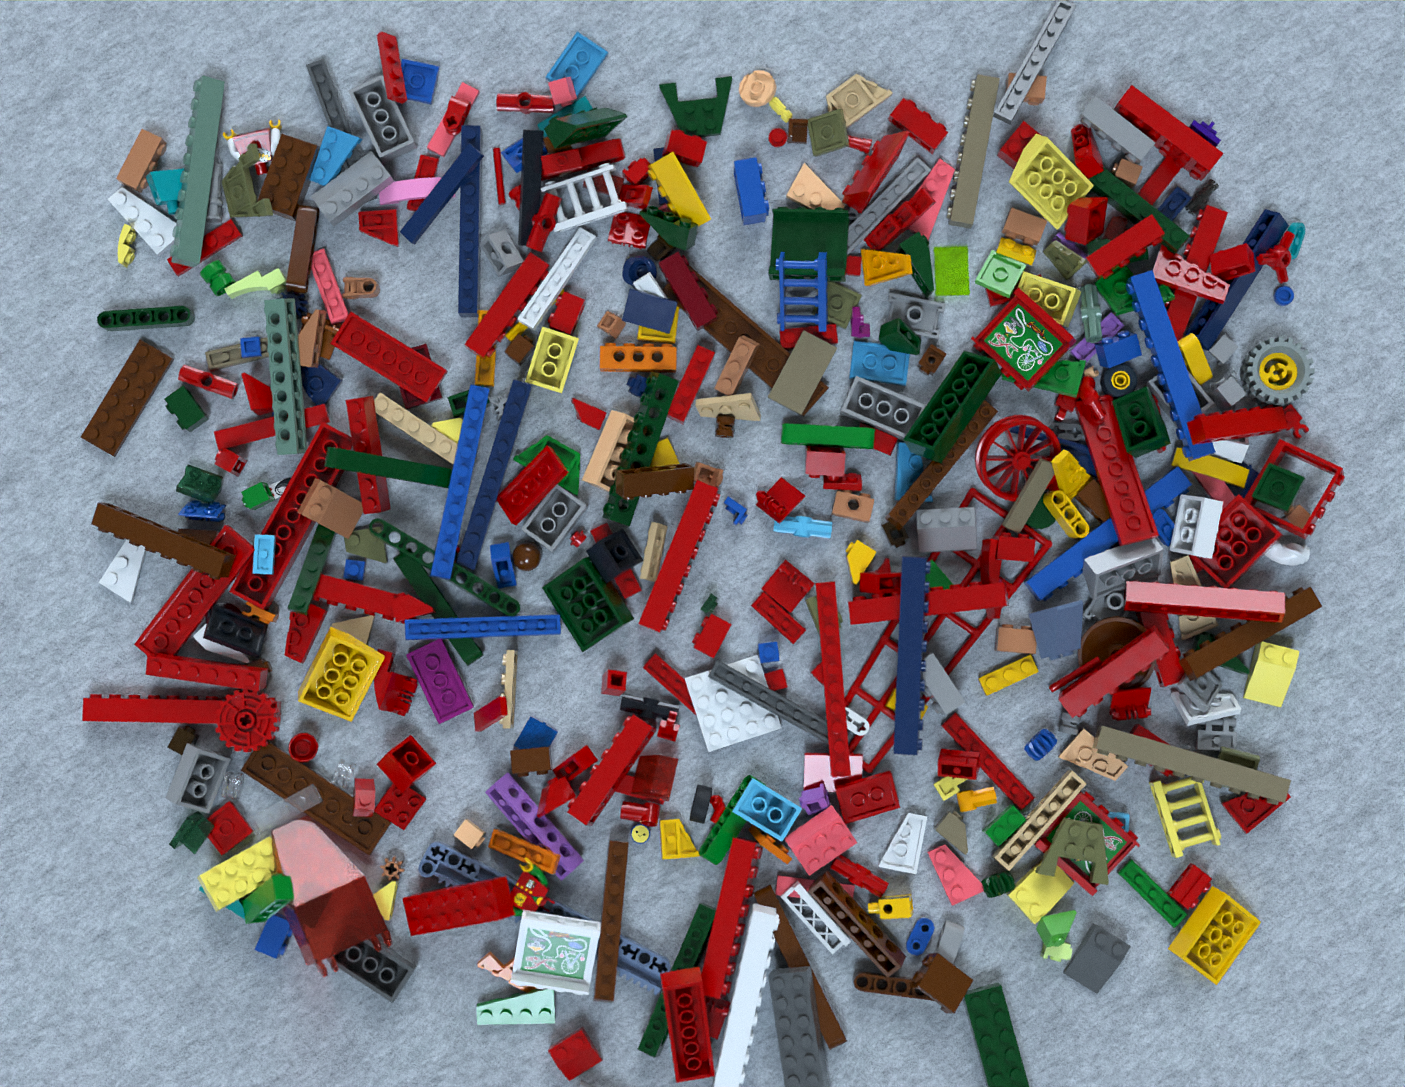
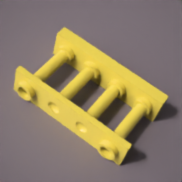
M1191 777L1168 784L1161 783L1160 780L1149 782L1172 857L1184 856L1182 852L1184 848L1210 840L1212 845H1221V834L1219 829L1215 828L1202 783L1192 781ZM1194 784L1196 796L1172 803L1167 802L1165 794L1168 791ZM1197 803L1200 804L1203 814L1177 822L1172 820L1171 813H1173V810ZM1201 822L1206 823L1209 833L1185 840L1178 839L1176 832L1179 829Z

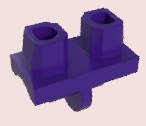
M1193 120L1188 126L1215 147L1221 141L1215 136L1217 131L1212 128L1215 124L1213 121L1207 125L1203 121L1199 124Z

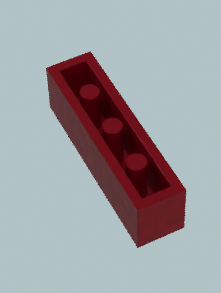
M676 252L659 262L658 265L697 332L717 321L716 314H718V311L714 304L710 305L706 299L709 296L703 287L700 289L697 284L699 279L695 272H690L688 269L689 262L686 257Z

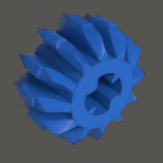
M1042 729L1030 739L1024 750L1030 758L1039 761L1052 750L1057 743V739L1051 731Z

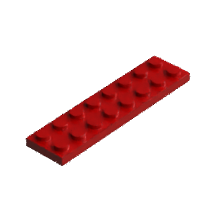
M1110 395L1099 397L1101 405L1107 412V415L1099 420H1096L1089 406H1084L1082 401L1075 402V410L1120 546L1157 538L1159 534L1133 456L1126 451L1112 403L1113 397Z
M225 525L210 544L236 555L229 577L216 580L208 577L209 574L206 572L199 573L191 569L134 645L147 656L153 653L176 655L206 617L213 604H216L254 554V546L229 525Z

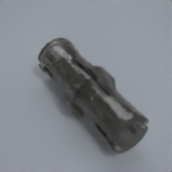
M1209 179L1206 185L1195 193V197L1191 202L1186 205V211L1190 209L1189 214L1195 215L1198 209L1209 201V197L1213 192L1218 189L1219 185L1217 183L1213 185L1215 183L1214 180Z

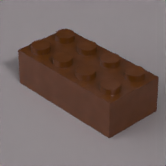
M281 134L257 202L262 199H270L273 214L296 221L298 207L303 205L320 148L315 144Z

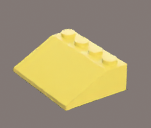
M1035 134L1023 149L1009 180V183L1056 230L1068 218L1067 208L1069 204L1078 198H1084L1094 186L1047 137Z

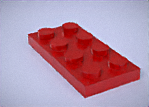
M547 445L499 494L497 502L510 522L517 526L569 472L552 447Z

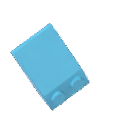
M752 778L732 812L782 842L802 808Z

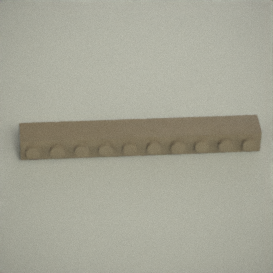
M1098 725L1092 747L1098 749V754L1108 756L1109 753L1116 755V759L1126 762L1128 758L1133 759L1136 765L1146 767L1147 764L1154 766V770L1165 772L1166 769L1171 770L1174 776L1184 778V775L1191 776L1192 781L1203 783V780L1209 781L1212 787L1221 789L1222 786L1229 787L1230 792L1240 794L1241 791L1247 792V797L1258 800L1261 796L1267 798L1266 802L1278 805L1279 802H1286L1291 780L1101 725Z

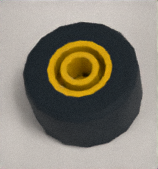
M1119 364L1108 368L1101 377V389L1105 395H1110L1113 399L1134 392L1137 386L1136 373L1126 364Z

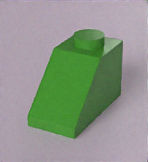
M1075 910L1041 917L1036 930L1046 948L1051 946L1058 947L1064 944L1077 914Z

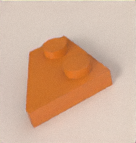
M752 824L748 830L759 844L788 865L792 860L788 854L789 849L781 843L778 845L770 834H765Z

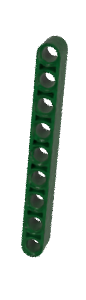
M376 518L370 522L369 532L372 536L431 571L433 561L431 563L424 562L423 555L430 553L434 558L435 551L383 519ZM381 523L383 531L380 533L374 532L372 529L373 524ZM397 533L400 536V541L397 543L391 542L389 535ZM414 543L417 547L416 552L409 553L406 550V545ZM453 562L451 577L447 580L448 582L505 616H515L519 613L520 604L517 600ZM458 573L466 575L465 583H459L456 580ZM480 583L483 586V591L475 593L473 591V584ZM491 593L499 595L498 603L490 601L489 596ZM508 603H513L516 606L514 613L507 612L506 605Z

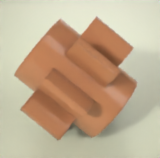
M396 856L392 858V861L385 858L386 864L380 866V868L384 869L382 876H389V881L393 879V876L399 879L400 875L398 873L405 871V869L401 868L403 861H396ZM394 864V868H397L393 873H391V869H388V866Z

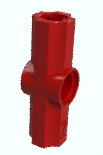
M523 92L520 94H497L496 98L497 111L521 112L523 114H530L532 112L554 113L555 105L552 95H530ZM524 100H529L530 104L528 106H521Z
M545 192L540 209L532 218L533 228L526 247L539 252L543 251L549 232L555 228V216L562 198Z
M183 365L179 371V381L230 399H234L237 394L238 383L187 365ZM212 378L211 385L205 386V380Z
M843 855L836 857L830 866L831 869L848 878L847 880L860 888H865L880 898L889 885L888 882L872 874V871L858 863L855 864Z

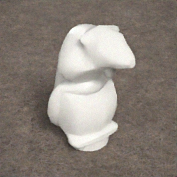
M1278 541L1264 555L1279 564L1295 566L1308 561L1310 548L1306 544L1303 546L1296 543L1281 545Z

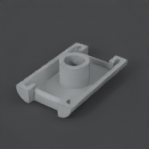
M890 292L888 303H891L888 320L884 319L883 324L900 318L915 334L939 339L940 330H936L939 313H944L946 304ZM917 312L919 319L913 320L909 313Z
M1124 589L1092 600L1083 616L1087 620L1093 618L1096 621L1113 616L1126 617L1129 611L1124 610ZM1112 596L1116 597L1118 600V604L1116 607H1113L1110 604V598Z

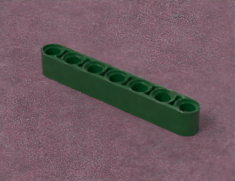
M327 447L324 465L334 469L448 488L452 472L450 468L334 447Z
M409 547L406 548L409 553H413ZM402 553L393 557V560L422 602L435 608L436 612L431 614L434 619L458 618L422 565ZM473 638L449 639L467 666L484 656Z

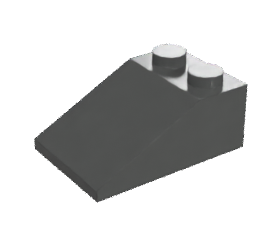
M1093 923L1063 973L1098 994L1121 964L1131 946Z

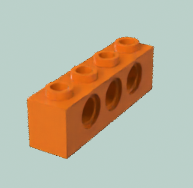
M605 343L604 346H600V372L676 373L677 347H673L672 344H662L661 347H654V344L647 343L642 344L641 347L635 346L633 343H625L623 346H616L615 343ZM617 353H622L625 358L618 362L614 359V356ZM637 353L644 356L640 362H636L633 359V356ZM654 354H661L663 359L660 362H655L652 360Z

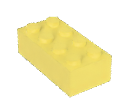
M269 836L204 872L197 878L217 912L255 891L257 887L264 884L263 882L268 881L272 875L285 874L289 869Z

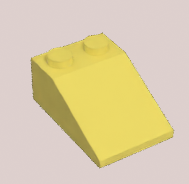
M1023 271L1018 287L1061 326L1068 328L1081 291Z
M1263 641L1256 644L1243 698L1281 708L1294 675L1300 651Z
M1042 860L1015 883L1016 887L1006 893L1033 924H1036L1041 917L1045 916L1074 884L1059 866H1056L1055 876L1037 874L1035 872L1036 868L1040 866Z

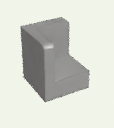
M1223 335L1215 342L1209 353L1219 361L1217 365L1220 367L1236 351L1238 346L1227 336Z

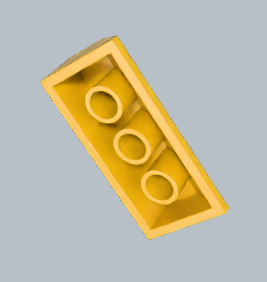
M674 152L667 154L648 166L649 170L647 172L653 181L656 180L659 186L657 187L659 194L667 199V207L670 212L675 213L677 217L690 219L698 224V227L711 220L710 215Z

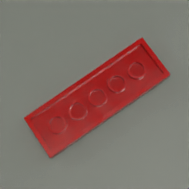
M353 312L349 313L330 343L427 404L448 372L443 367Z

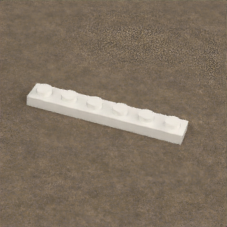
M581 227L578 229L518 317L520 323L535 331L596 241L595 235Z

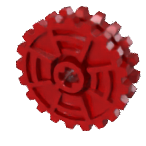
M243 689V692L235 690L234 695H226V701H220L219 705L221 708L215 711V714L218 715L214 719V723L218 725L215 731L221 734L219 737L220 741H226L225 746L228 748L234 746V751L238 752L242 751V749L244 752H251L252 749L253 751L261 750V746L267 747L269 745L268 741L274 740L276 737L274 732L280 729L277 726V723L281 722V718L277 717V713L280 711L279 708H274L276 702L269 700V695L266 693L261 694V691ZM250 716L251 723L245 725L244 717Z

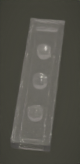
M312 784L258 812L247 820L257 836L321 803L323 800L315 785Z

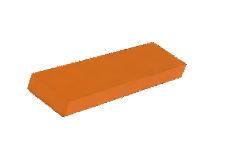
M493 829L488 848L526 864L528 862L524 858L527 857L532 864L550 874L556 873L561 857L557 853L499 829Z

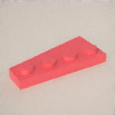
M941 159L938 160L917 190L918 192L921 188H925L936 203L908 228L914 234L919 232L921 236L925 235L928 240L955 171L953 167Z

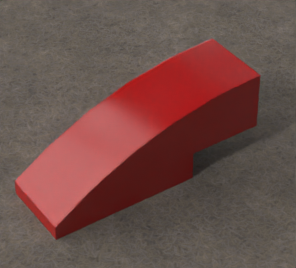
M382 649L377 651L383 654L385 658L374 677V689L378 707L395 657V653Z

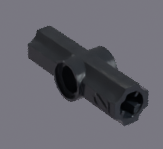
M623 694L620 710L639 714L642 717L659 718L667 721L670 711L677 712L678 716L680 706L663 703L656 699L639 698Z

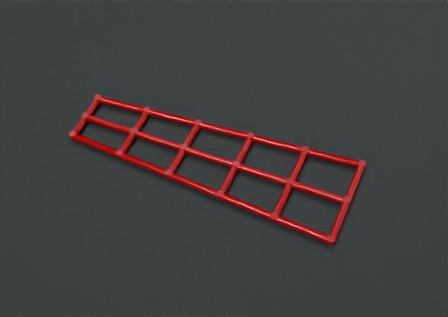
M975 488L969 489L959 508H966L972 499L975 498L1004 519L1009 513ZM1001 524L994 535L999 536L1000 532H1006L1008 528ZM1026 524L1021 531L1036 539L1042 546L1034 555V561L1026 565L1012 584L999 575V579L1006 581L1008 600L1050 547H1052L1050 540ZM952 551L972 565L960 583L963 587H968L977 572L981 571V554L978 559H975L965 551ZM932 552L928 562L931 560L935 562L941 552ZM954 613L939 614L928 629V633L924 635V640L928 644L946 617L971 634L944 668L948 676L992 622L987 616L977 628H974ZM899 620L890 621L845 696V707L847 708L855 695H858L874 706V709L866 719L869 723V728L880 712L895 721V712L885 705L893 689H896L897 676L879 701L861 689L860 686L885 645L898 653V644L890 639V636ZM923 695L921 699L925 700V705L930 700V697L926 698ZM863 723V725H862L861 728L858 730V732H859L860 730H862V731L865 730V727H864V724H865V723ZM894 733L869 764L863 761L862 769L864 771L872 773L894 745ZM864 735L854 736L848 745L849 754H853V751Z

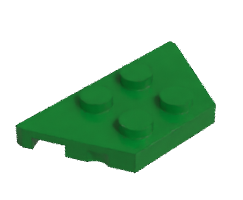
M546 435L539 442L531 445L527 450L513 458V461L526 467L547 445L552 447L569 472L558 485L578 496L581 454Z

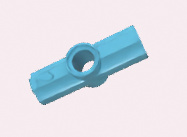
M787 516L780 524L774 520L773 532L793 534V536L806 538L812 536L830 539L832 522L812 520V518L804 516Z

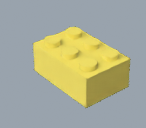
M542 327L525 382L562 393L579 338Z

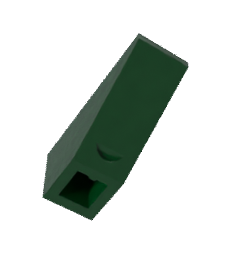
M648 206L639 211L643 219L669 245L685 251L695 245L698 224L690 219L677 217L674 213L661 211L655 206Z

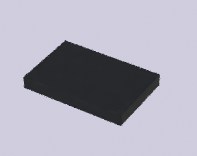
M213 604L203 638L258 659L268 624Z

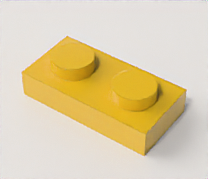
M1001 237L996 253L1032 266L1037 250L1028 245L1018 244L1012 239Z

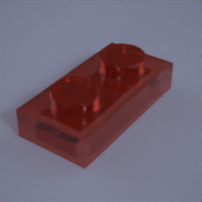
M588 168L587 173L595 170ZM600 175L592 178L596 192L609 195L604 176ZM611 175L619 198L625 180L624 178ZM584 181L583 188L587 189L586 182Z

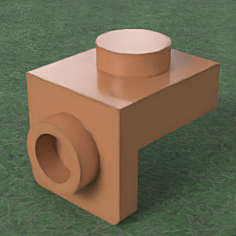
M696 462L694 482L699 480L718 488L723 481L722 474L724 470Z

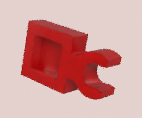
M1291 404L1283 409L1288 429L1285 430L1292 429L1293 436L1296 439H1300L1302 436L1298 430L1302 429L1307 433L1309 428L1304 424H1300L1299 421L1303 418Z

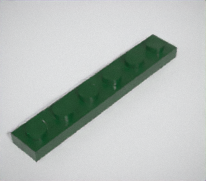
M320 524L316 528L288 605L289 611L306 616L337 534Z

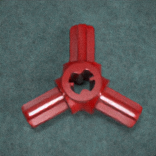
M1289 231L1284 233L1279 245H1275L1273 248L1268 249L1266 253L1259 254L1256 257L1259 265H1268L1272 270L1276 271L1279 283L1288 282L1289 280L1286 268L1291 262V253L1288 249L1295 237Z

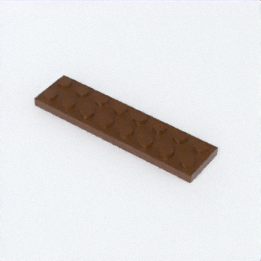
M268 741L269 745L267 747L261 746V750L252 752L242 767V772L370 856L391 825L390 821L375 812L372 817L353 816V796L303 763L294 760L288 753Z

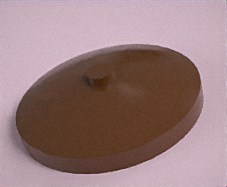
M1121 616L1107 617L1095 622L1086 630L1081 638V648L1078 649L1079 666L1081 667L1097 656L1103 662L1147 629L1137 621ZM1156 660L1151 663L1152 666L1146 671L1142 672L1140 670L1135 674L1136 677L1127 684L1125 682L1120 684L1119 690L1141 687L1152 675Z

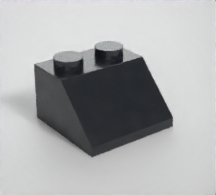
M624 529L599 540L586 550L606 583L618 578L644 561Z

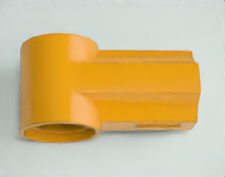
M994 787L956 793L960 812L977 809V807L997 803Z

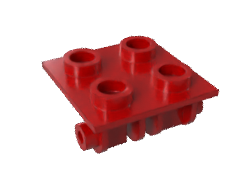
M628 212L616 214L613 217L608 241L612 242V244L622 245L623 243V246L629 244L628 247L633 245V247L640 248V250L642 248L646 249L650 225L638 214Z
M781 477L767 493L765 491H758L756 493L758 502L755 505L780 524L806 496Z
M785 559L761 589L791 613L815 583Z
M391 672L386 681L384 693L380 698L378 709L397 713L405 717L411 704L405 701L412 702L406 696L414 697L408 691L416 692L418 680Z
M1152 688L1120 689L1113 693L1109 711L1112 720H1130L1131 713L1133 719L1151 716V708H1148Z
M392 783L375 807L374 812L402 830H405L426 801V798L411 788L401 793Z
M704 995L710 1037L718 1040L731 1002Z

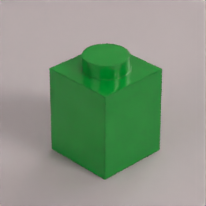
M260 482L241 492L243 495L242 502L250 510H256L275 500L268 483Z

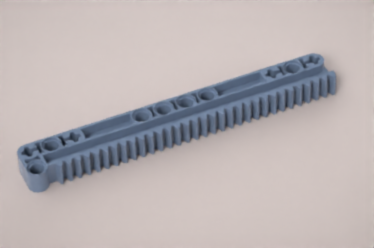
M441 841L430 844L418 867L419 873L423 877L435 875L439 877L438 883H442L445 880V887L451 884L457 886L506 876L511 892L517 880ZM440 846L439 850L446 853L449 850V853L446 856L441 853L435 855L433 848ZM452 854H456L459 857V863L456 865L450 862ZM464 859L467 860L464 864L470 866L473 863L476 871L470 873L469 868L465 865L461 869L460 866L463 864ZM425 863L432 864L433 871L431 873L424 871ZM548 896L546 897L555 902L550 912L539 908L536 911L553 915V909L560 908L563 911L564 917H578L582 920L595 921ZM514 916L515 923L522 919V916ZM620 934L617 963L619 976L622 977L626 974L627 981L632 977L633 984L640 981L641 988L647 985V991L654 988V995L658 994L662 987L660 973L670 972L671 969L669 959ZM598 943L595 954V960H597ZM630 944V949L636 951V948H638L639 951L636 958H633L634 953L631 951L625 953L622 946ZM641 953H648L650 960L642 962L639 959V955ZM653 958H657L655 962L658 964H662V962H665V967L667 969H662V971H659V966L656 964H653V967H651L650 965L653 962Z

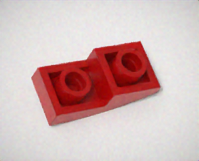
M861 422L859 424V427L873 428ZM875 429L874 450L891 456L898 438Z

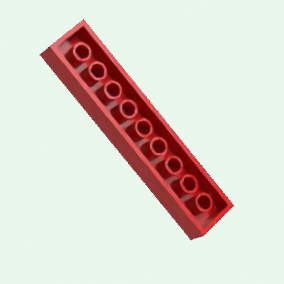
M324 422L318 428L260 534L276 536L274 575L253 574V554L239 572L229 591L266 611L269 610L316 524L313 520L297 513L316 478L336 487L344 470L324 466L327 447L354 451L351 436Z

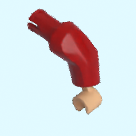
M1091 366L1084 370L1085 376L1081 380L1078 394L1084 406H1089L1096 420H1099L1107 415V412L1099 401L1100 395L1095 390L1096 382L1093 378L1099 375V371H1094V366Z

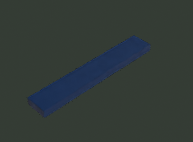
M469 143L401 229L400 233L410 243L414 245L417 243L484 157L473 144Z

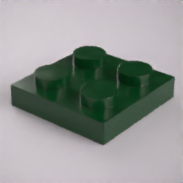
M1269 463L1252 494V498L1289 513L1306 479L1301 475Z

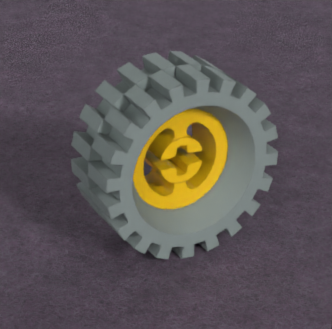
M1284 337L1269 338L1248 352L1249 354L1243 360L1245 364L1240 369V371L1244 372L1240 379L1246 382L1243 386L1244 390L1249 389L1251 391L1248 395L1251 399L1254 397L1258 398L1256 403L1260 405L1265 402L1266 406L1275 405L1276 407H1281L1303 396L1302 394L1309 390L1308 385L1312 384L1314 379L1310 378V376L1315 373V368H1310V365L1314 362L1312 358L1307 359L1306 355L1309 354L1307 349L1304 351L1300 349L1303 346L1301 343L1298 342L1294 345L1292 344L1294 339L1291 338L1284 340ZM1274 360L1280 362L1270 366L1264 372L1265 365L1268 361ZM1273 371H1274V372L1278 371L1279 374H1278V375H1274V374H1273ZM1287 375L1284 385L1276 386L1271 384V382L1280 381Z

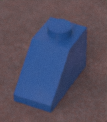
M509 542L490 545L491 562L498 589L516 586L517 582Z

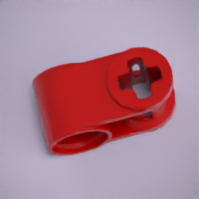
M454 96L450 98L446 114L443 118L444 127L449 135L455 136L461 132V125H464L470 112L471 102Z

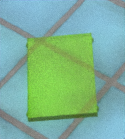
M968 246L934 247L936 296L970 295Z

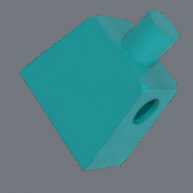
M184 169L152 171L146 176L156 205H167L169 215H174L177 208H179L178 193L182 189L180 177Z

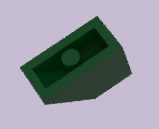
M900 318L881 325L879 340L890 351L912 355L920 354L922 340Z

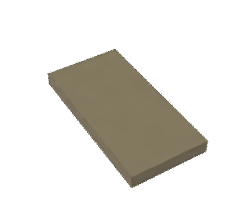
M803 330L768 398L802 415L837 347Z

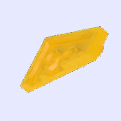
M1064 449L1051 461L1059 490L1065 492L1070 500L1093 479L1078 464L1079 462L1075 457Z

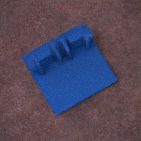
M192 500L183 507L178 515L185 516L189 520L203 521L205 517L206 521L220 522L225 519V513H222V511L226 508V505L215 501L201 503L199 500Z

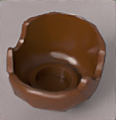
M532 541L522 542L513 551L512 559L514 565L521 571L536 569L541 561L542 551L539 545Z

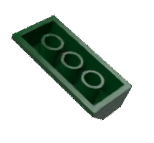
M595 107L587 112L582 110L574 115L569 113L564 117L555 116L549 120V124L544 130L556 149L606 137L627 118V115L606 107L601 109Z

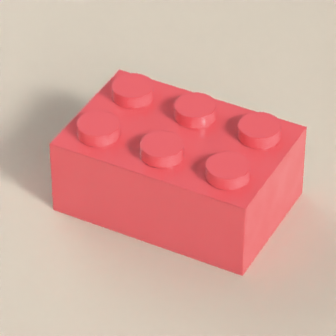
M832 805L784 838L809 876L857 843Z

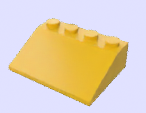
M330 626L298 690V701L352 722L385 656L350 634Z
M1212 886L1173 940L1168 950L1217 985L1256 931L1261 921L1229 895Z

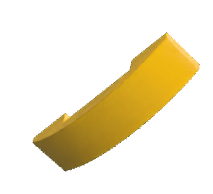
M1176 447L1171 466H1178L1180 469L1225 481L1227 484L1240 488L1245 487L1249 470L1209 455L1189 462L1188 458H1185L1182 448Z

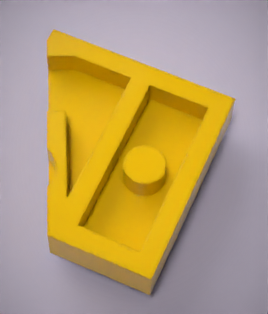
M680 819L659 820L661 858L663 860L700 857Z

